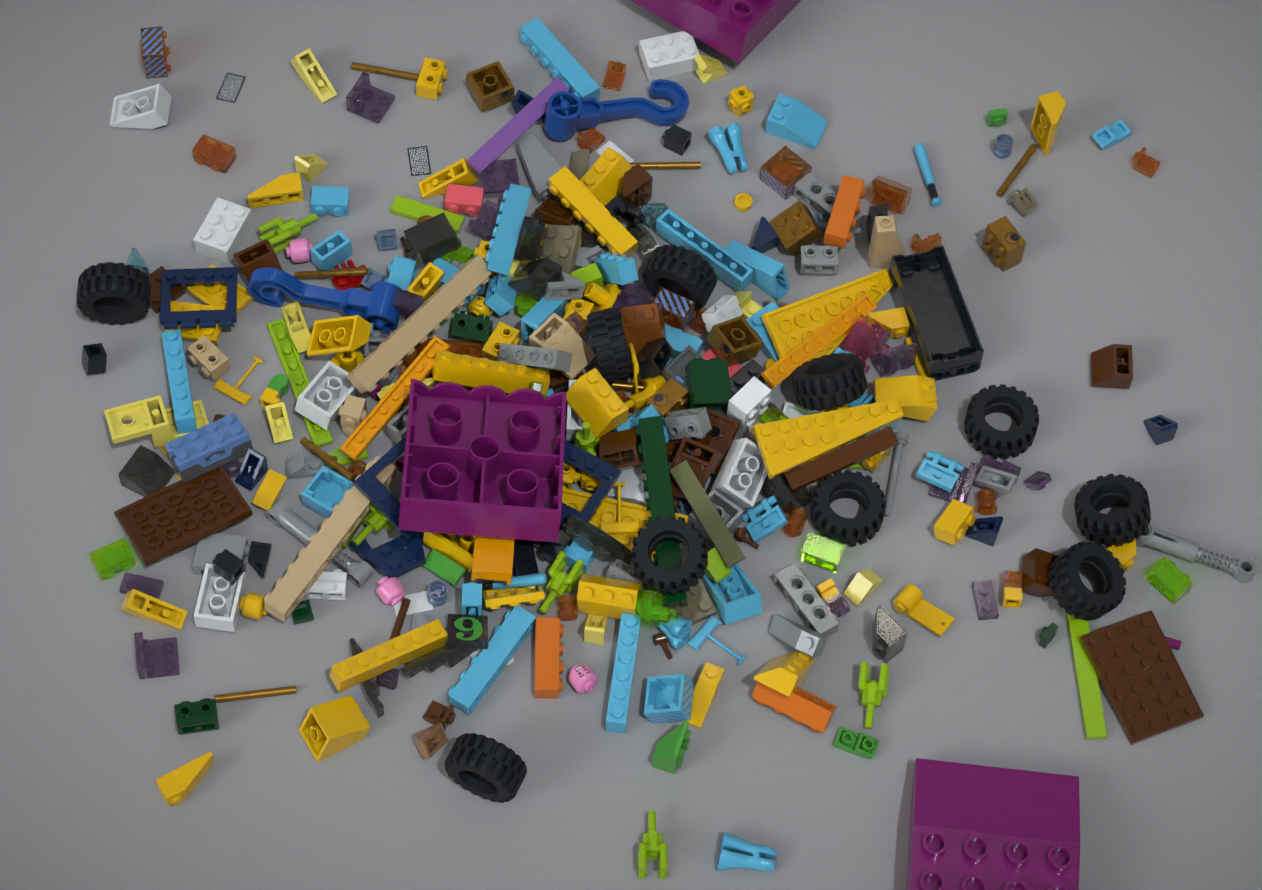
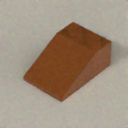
M662 303L620 308L628 349L629 344L632 343L637 357L647 342L662 337L666 339Z

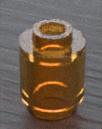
M793 507L788 512L787 520L789 523L783 527L788 536L797 537L802 534L807 519L806 511L799 507Z

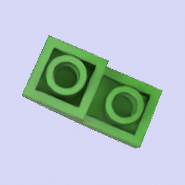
M434 549L425 559L426 564L423 565L426 569L437 574L455 587L467 571Z
M840 726L832 746L854 755L873 759L879 740L863 732L857 734Z

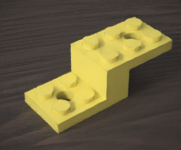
M161 395L104 410L113 444L151 434L154 447L156 448L188 434H178L173 407L165 409ZM202 400L193 401L197 429L209 424ZM126 420H132L130 424H123Z

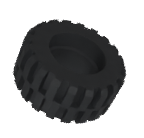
M673 244L656 248L642 272L644 285L647 286L649 292L653 293L654 297L660 293L661 289L666 303L670 305L664 292L665 289L669 292L674 306L678 308L672 294L674 293L677 295L683 311L686 308L681 297L685 298L689 306L688 311H692L691 309L699 310L706 305L717 284L715 270L713 267H710L708 261H705L701 255L695 254L692 250H687L682 246L677 247Z
M120 262L98 263L96 266L92 265L85 269L78 278L77 306L84 316L102 324L125 325V323H134L145 316L150 308L151 283L142 270L139 268L135 269L132 265H124V263Z
M612 307L589 313L587 320L602 377L607 383L632 377L634 375L633 365L618 308Z
M833 353L811 359V361H806L803 365L798 366L793 371L791 377L797 403L804 409L812 411L829 410L849 404L853 400L860 398V395L865 393L868 386L862 360L851 353Z
M1000 384L999 387L991 385L988 389L983 388L979 390V394L976 393L969 402L964 419V432L969 443L973 442V448L977 451L981 450V454L985 456L987 454L991 455L995 459L998 457L1009 459V456L1015 458L1019 456L1020 452H1026L1028 447L1032 445L1039 426L1038 408L1035 404L1033 405V399L1030 396L1026 397L1024 391L1016 390L1017 387L1011 386L1010 388L1004 384ZM991 413H1004L1011 416L1018 424V427L1010 431H1000L990 426L985 420V416Z
M840 470L834 473L833 476L829 475L824 480L819 481L817 488L813 492L810 507V518L813 522V527L817 531L820 530L819 535L823 538L827 537L830 543L834 544V542H837L839 546L849 544L850 547L856 546V543L862 545L867 542V538L871 540L875 537V534L881 528L886 508L884 492L879 490L880 485L877 482L873 483L870 476L867 475L865 477L859 471L853 473L851 470H845V472L841 473ZM850 498L859 502L866 512L857 518H844L836 514L830 504L837 499Z
M1108 474L1105 477L1101 475L1095 480L1091 479L1088 481L1087 485H1083L1079 490L1080 492L1076 494L1074 509L1077 527L1087 540L1094 541L1097 545L1105 544L1106 547H1112V545H1117V547L1123 546V543L1129 544L1135 538L1138 539L1143 535L1142 532H1145L1151 520L1148 493L1140 482H1135L1134 478L1129 476L1126 478L1122 474H1118V476ZM1108 507L1126 508L1115 514L1100 513L1101 510Z
M662 516L658 517L654 523L651 521L647 522L646 528H640L638 537H634L631 556L635 573L640 578L641 583L644 586L648 585L651 591L656 592L658 590L661 595H667V592H671L672 595H678L677 591L683 590V593L689 591V586L695 587L698 584V579H702L705 575L704 569H707L708 551L705 539L701 531L695 528V524L690 521L686 523L685 518L678 517V520H675L673 516H667V519L662 520ZM666 541L682 543L688 549V559L681 567L674 570L657 568L652 563L651 554L659 544Z
M1079 542L1059 554L1054 559V562L1051 563V571L1048 574V579L1051 581L1049 582V588L1053 591V598L1057 599L1060 608H1064L1067 614L1074 615L1075 618L1080 620H1096L1116 608L1122 602L1126 592V587H1124L1126 585V578L1123 577L1124 570L1120 568L1119 560L1112 556L1113 553L1110 550L1106 551L1104 546L1099 544L1096 546V543ZM1079 569L1087 573L1092 579L1095 593L1083 584L1079 575Z
M465 733L459 736L445 760V770L448 772V776L454 779L453 781L456 784L461 785L463 789L470 791L472 794L478 795L485 800L489 799L492 802L504 803L515 798L527 774L525 762L522 761L519 755L515 754V751L506 747L505 744L482 734Z

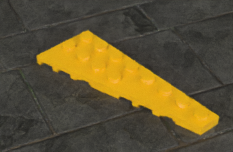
M893 399L754 425L753 431L768 477L772 479L780 473L790 471L793 467L801 466L815 457H820L838 449L843 444L850 441L853 442L865 434L868 435L880 427H885L901 420L904 414L899 400Z
M563 488L562 502L582 513L594 494ZM606 497L587 527L600 532L601 521L604 523L618 522V500ZM621 501L622 522H631L639 519L640 528L645 529L648 517H651V510H647L646 506ZM675 513L676 520H678V517H682L688 523L689 516ZM638 532L604 534V538L630 551L633 548L632 542L634 537H638ZM656 548L653 550L651 554L652 562H654L653 554H656Z

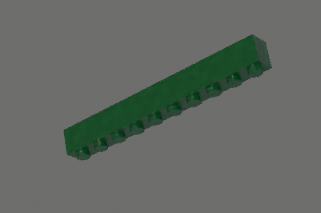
M662 416L638 419L639 426H636L637 437H641L642 444H638L639 454L644 457V462L640 463L642 474L646 473V480H643L644 492L648 491L649 498L645 499L647 510H651V517H648V522L654 523L656 518L661 516L662 520L667 519V516H673L676 520ZM666 541L656 547V554H653L654 565H658V568L662 570H674L681 567L682 558L679 542ZM683 590L677 591L678 595H672L671 592H667V595H661L660 591H658L659 603H663L664 609L688 606L686 592L683 593Z

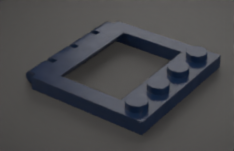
M237 267L162 270L160 324L164 326V330L178 329V325H181V329L197 328V324H200V328H216V323H219V327H233V323H237ZM198 283H202L205 286H210L215 283H223L227 285V309L171 312V289L178 284L195 286Z
M405 437L353 483L397 530L399 527L400 502L376 476L403 452L405 453ZM398 530L406 540L416 533V531Z
M565 440L564 461L602 481L582 513L562 502L560 524L563 525L567 520L565 527L578 533L581 528H586L622 472L613 465Z

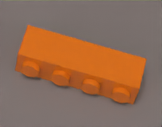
M843 175L825 231L824 244L845 249L846 243L851 242L853 232L850 230L851 227L855 228L858 217H855V214L860 213L862 203L859 201L860 198L864 199L867 189L864 188L865 180Z
M536 617L535 698L559 699V691H563V679H559V673H563V661H559V655H563V643H559V637H563L564 625H560V618Z
M757 682L751 696L759 704L768 705L774 708L777 713L786 714L792 717V720L795 722L804 723L810 726L811 730L822 733L828 728L837 706L799 687L788 697Z

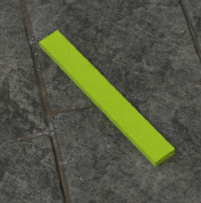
M283 318L267 323V328L297 402L298 397L310 384V381ZM302 415L312 443L319 448L333 444L329 429H323Z
M1066 613L1086 740L1106 739L1107 732L1098 676L1080 641L1081 636L1090 633L1089 621L1077 619L1074 615Z

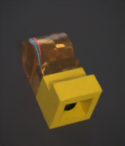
M1005 570L1002 607L1020 608L1023 597L1021 571Z

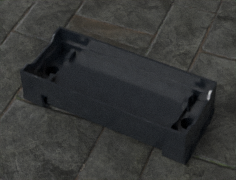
M937 246L929 251L906 256L901 254L892 256L889 274L894 286L899 287L925 357L924 368L927 376L938 381L973 373L980 369L984 350L944 246Z

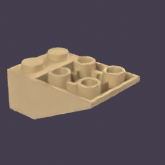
M553 313L529 336V346L573 353L570 371H559L570 380H573L597 357L571 325L556 313Z

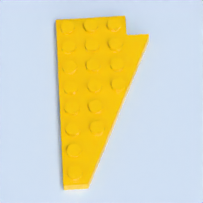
M885 268L761 315V318L779 358H781L867 292L877 304L894 284ZM858 323L811 359L830 355Z

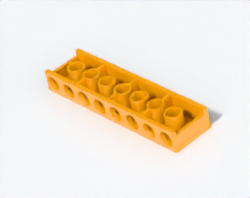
M475 536L471 581H475V578L506 581V585H510L515 539Z

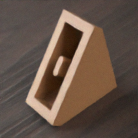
M437 723L412 734L419 753L425 759L432 757L449 741L442 723Z

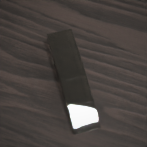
M573 514L568 515L563 531L587 552L594 551L604 561L611 560L614 562L619 559L630 565L632 560L631 551L626 546L591 523Z
M351 638L352 656L363 652V650L354 638ZM373 678L359 683L369 706L376 717L380 718L384 715V706L377 698L380 696L379 685Z
M476 640L453 643L430 651L400 669L405 676L412 678L422 670L432 673L442 665L452 668L483 645Z

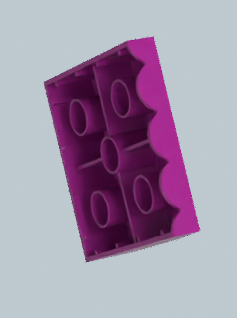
M801 0L631 1L736 62L741 63Z
M411 379L398 530L557 542L562 513L566 392H557L545 398L540 392L533 389H518L510 394H506L498 387L483 385L467 391L463 386L453 382H442L429 388L423 382Z
M916 758L913 768L905 890H1079V776Z

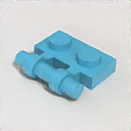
M929 450L926 457L932 459V461L924 459L917 471L916 477L951 493L960 475L954 472V470L962 473L965 466L959 464L957 460H950L943 457V454L939 452L935 453ZM939 463H940V464H943V465L947 466L948 469L945 468V467H943V466H941V465H938V464H939Z
M774 495L768 499L764 498L759 505L754 508L750 507L743 514L744 522L750 519L752 521L745 526L756 543L789 523L779 505L772 508V505L778 502ZM766 510V513L758 517L757 514Z

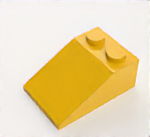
M910 375L875 378L873 380L875 403L898 399L904 414L903 417L928 422L937 410L934 378Z

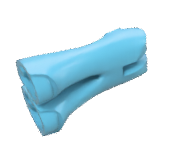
M738 123L726 126L725 131L721 126H716L708 131L709 138L721 154L726 169L730 174L737 172V166L740 172L748 170L741 141L742 127Z
M643 599L641 617L659 628L669 639L671 646L680 650L691 636L690 628L692 627V621L669 612L655 600Z
M724 831L720 844L717 870L745 868L774 872L776 863L772 860L777 858L778 851L768 846L748 842Z

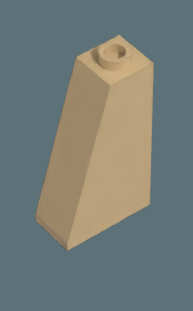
M894 215L875 216L868 252L870 268H890L892 256L900 254L906 256L905 248Z

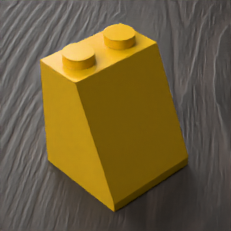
M350 695L310 707L298 730L316 761L320 762L364 739L370 729V725L362 714L358 703Z

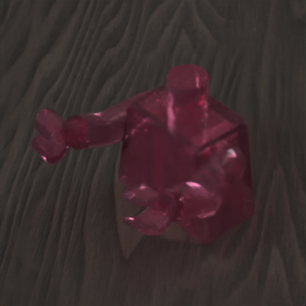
M860 314L842 349L855 353L862 360L864 372L868 374L870 366L866 365L865 360L872 358L875 351L884 356L887 354L890 346L884 343V341L890 334L879 322L872 323L864 315Z

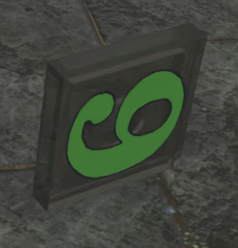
M448 614L447 647L488 649V616Z

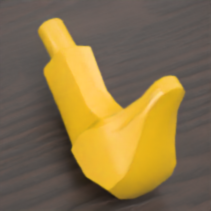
M637 374L645 389L640 393L629 396V400L624 403L627 408L633 407L638 409L645 406L646 401L666 383L664 377L658 375L655 378L642 379Z

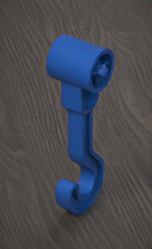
M662 79L652 81L649 95L654 99L664 98L672 103L670 107L659 106L645 98L633 97L602 102L594 97L579 99V97L571 92L560 91L554 93L548 101L543 129L551 139L567 141L575 136L577 129L597 127L598 123L603 120L639 116L660 126H671L684 119L689 106V97L685 89L678 83Z
M266 267L256 269L251 273L247 287L249 294L262 304L282 307L286 294L288 297L299 302L339 309L346 316L359 315L369 323L372 322L373 330H380L381 333H389V331L397 329L405 297L404 291L400 287L388 282L374 283L369 291L351 287L346 290H337L306 284L285 271Z

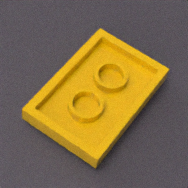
M212 264L209 268H217V267H215V266ZM198 283L195 286L187 287V292L204 305L220 306L227 309V285L215 283L214 285L205 286L202 283ZM239 283L237 285V315L254 299L248 290Z
M171 301V312L226 309L220 306ZM216 323V328H200V324H197V328L181 329V325H178V329L181 330L182 340L197 341L205 335L213 344H218L222 331L219 323ZM168 329V330H164L163 332L172 331V330H177V329Z
M541 585L482 590L485 607H489V609L501 608V605L507 604L509 606H519L521 602L528 601L531 604L539 603L541 599H545L544 590Z

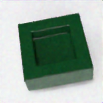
M309 600L301 601L292 612L295 625L314 620Z
M1053 622L1048 628L1045 626L1039 634L1041 638L1038 645L1045 649L1055 637L1059 626Z

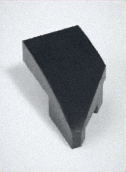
M252 541L248 560L261 578H265L272 545L270 543Z

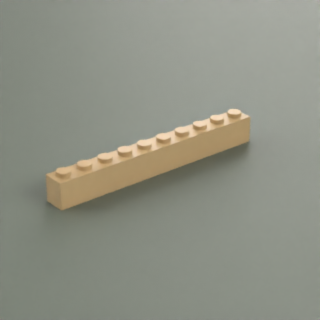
M480 255L471 258L346 376L361 394L366 391L369 393L378 386L376 383L380 379L384 380L390 375L389 370L392 367L394 369L403 362L402 358L405 355L409 356L416 350L414 346L418 343L422 344L428 339L427 334L430 331L432 333L441 326L439 323L443 319L446 321L453 315L452 310L455 307L457 309L465 303L464 299L467 296L471 297L478 291L477 287L480 284L482 286L490 280L489 275L493 271L487 270L488 264Z
M376 456L373 461L370 460L365 467V471L381 457ZM389 464L376 476L386 488L396 477V466ZM355 485L351 489H347L342 502L334 506L332 515L324 519L318 533L315 532L311 536L309 545L301 549L298 554L299 558L295 562L290 563L285 576H281L277 580L276 588L265 596V611L284 623L370 511L369 504L371 502Z

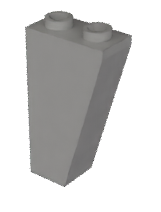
M530 132L517 139V152L536 201L540 203L553 196L548 188V179L562 169V167L537 137Z

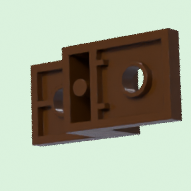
M708 408L706 410L712 429H720V434L717 437H711L710 430L706 433L705 437L695 439V437L690 439L684 436L669 468L670 470L686 460L703 488L711 473L718 474L741 425L739 421ZM670 472L673 495L688 501Z

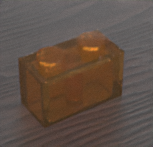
M204 134L192 149L194 161L224 174L227 173L236 159L235 147Z

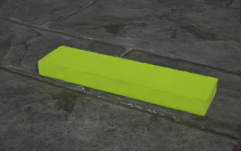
M396 195L390 207V213L455 234H459L465 221V216Z

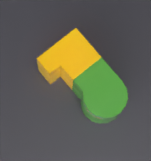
M277 374L271 379L260 397L262 408L281 402L282 396L288 393V378L285 375Z

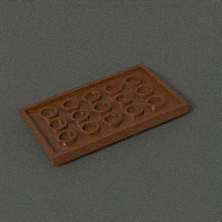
M220 466L185 483L182 480L177 481L115 511L114 515L144 564L148 566L253 515L223 466Z
M1152 610L1080 637V641L1131 745L1203 718L1204 714Z

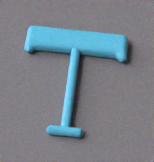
M711 616L690 639L688 645L699 651L701 644L709 638L739 660L737 665H740L747 656L744 654L740 657L710 635L718 625H722V621L715 616Z

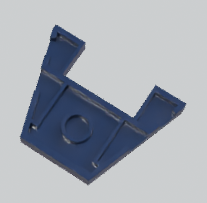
M416 532L408 540L401 535L374 549L370 547L366 539L359 546L354 545L352 541L347 542L351 551L357 552L363 560L370 562L376 570L384 576H388V578L400 577L426 564L420 532Z

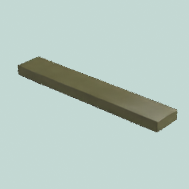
M685 460L670 469L671 474L728 568L746 559L688 462Z

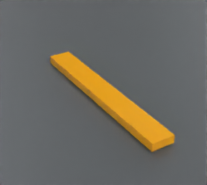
M867 292L763 371L761 376L771 389L791 375L798 366L803 365L806 361L808 362L878 306Z
M434 336L367 415L365 420L361 422L340 447V451L356 461L409 399L411 379L423 382L432 371L437 350L449 351L451 349L450 345Z

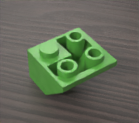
M684 721L659 740L653 756L652 767L673 774L676 773L677 767H682L683 755L685 750L688 749L691 730H688L689 722Z

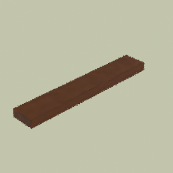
M888 426L784 474L793 492L894 447L899 442L891 426Z

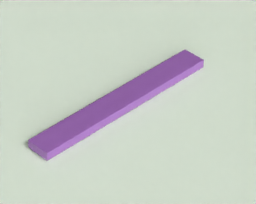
M556 77L478 149L467 162L479 174L483 172L546 113L548 101L554 93L569 91L570 89Z

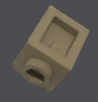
M1027 188L1021 191L1019 189L1015 190L1010 194L1011 198L1006 201L1008 204L1013 202L1023 217L1039 206Z

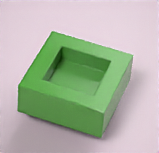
M1007 109L989 110L987 117L988 127L1006 124Z

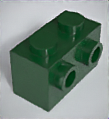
M460 311V314L455 313L451 336L481 343L488 341L494 324L492 320H489V316L479 314L478 317L471 316L472 313L467 311Z
M204 698L197 702L183 701L180 704H175L176 724L179 735L220 729L215 699Z

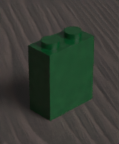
M715 357L710 360H703L702 358L690 360L686 366L690 409L702 407L710 410L727 409L729 400L732 398L727 359L721 360V358Z

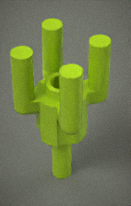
M313 213L299 221L291 218L285 222L281 217H277L258 226L260 233L276 226L275 229L259 236V240L267 239L271 247L283 241V243L272 248L275 254L286 250L292 238L302 233L300 228L318 220L316 213Z
M584 422L582 424V431L574 433V445L597 457L596 453L599 452L600 438L596 439L590 430V424Z
M372 503L369 504V509L372 512L363 520L366 527L352 540L356 546H359L371 532L378 534L384 527L386 530H391L394 527Z
M563 551L559 552L548 571L550 578L545 591L549 594L539 609L541 614L545 615L555 598L562 599L565 592H573L584 574V571L581 569L584 565L582 560L577 559L570 573L567 574L563 571L567 565L564 561L567 554Z
M861 662L858 688L860 689V695H862L861 705L867 707L864 728L872 729L874 710L877 707H881L882 698H885L888 694L890 671L888 670L889 665L882 663L880 666L879 682L869 680V663Z
M648 811V832L642 834V843L639 844V879H646L647 860H658L659 879H667L668 845L663 842V835L656 831V811Z

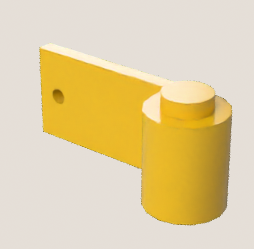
M907 584L893 600L894 609L898 613L907 615L940 637L955 621V618L924 600L920 589L913 584Z

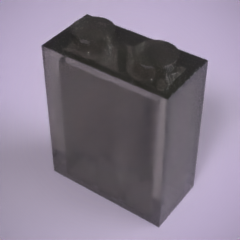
M444 212L404 231L406 236L404 243L408 250L412 249L410 250L414 261L418 260L421 266L461 247L458 237Z

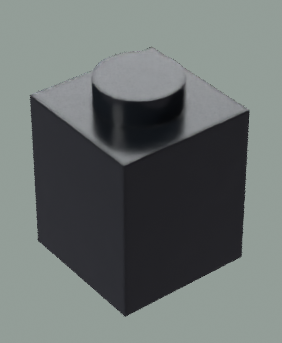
M672 124L670 129H666L663 134V147L683 156L691 144L692 133Z
M102 343L83 345L82 365L87 375L105 373L107 353Z
M224 549L222 553H218L213 559L214 572L231 584H234L245 572L244 561L227 549Z

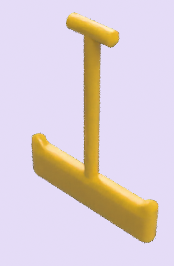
M630 343L629 353L633 363L635 394L639 393L637 379L639 363L634 346Z
M253 356V359L256 361L235 387L227 384L220 378L214 385V389L246 405L252 398V395L243 393L238 390V387L258 363L263 364L264 361Z
M625 482L613 485L617 486L618 522L604 523L601 521L600 533L602 534L635 533L640 530L639 519L631 522H622L621 486H625Z

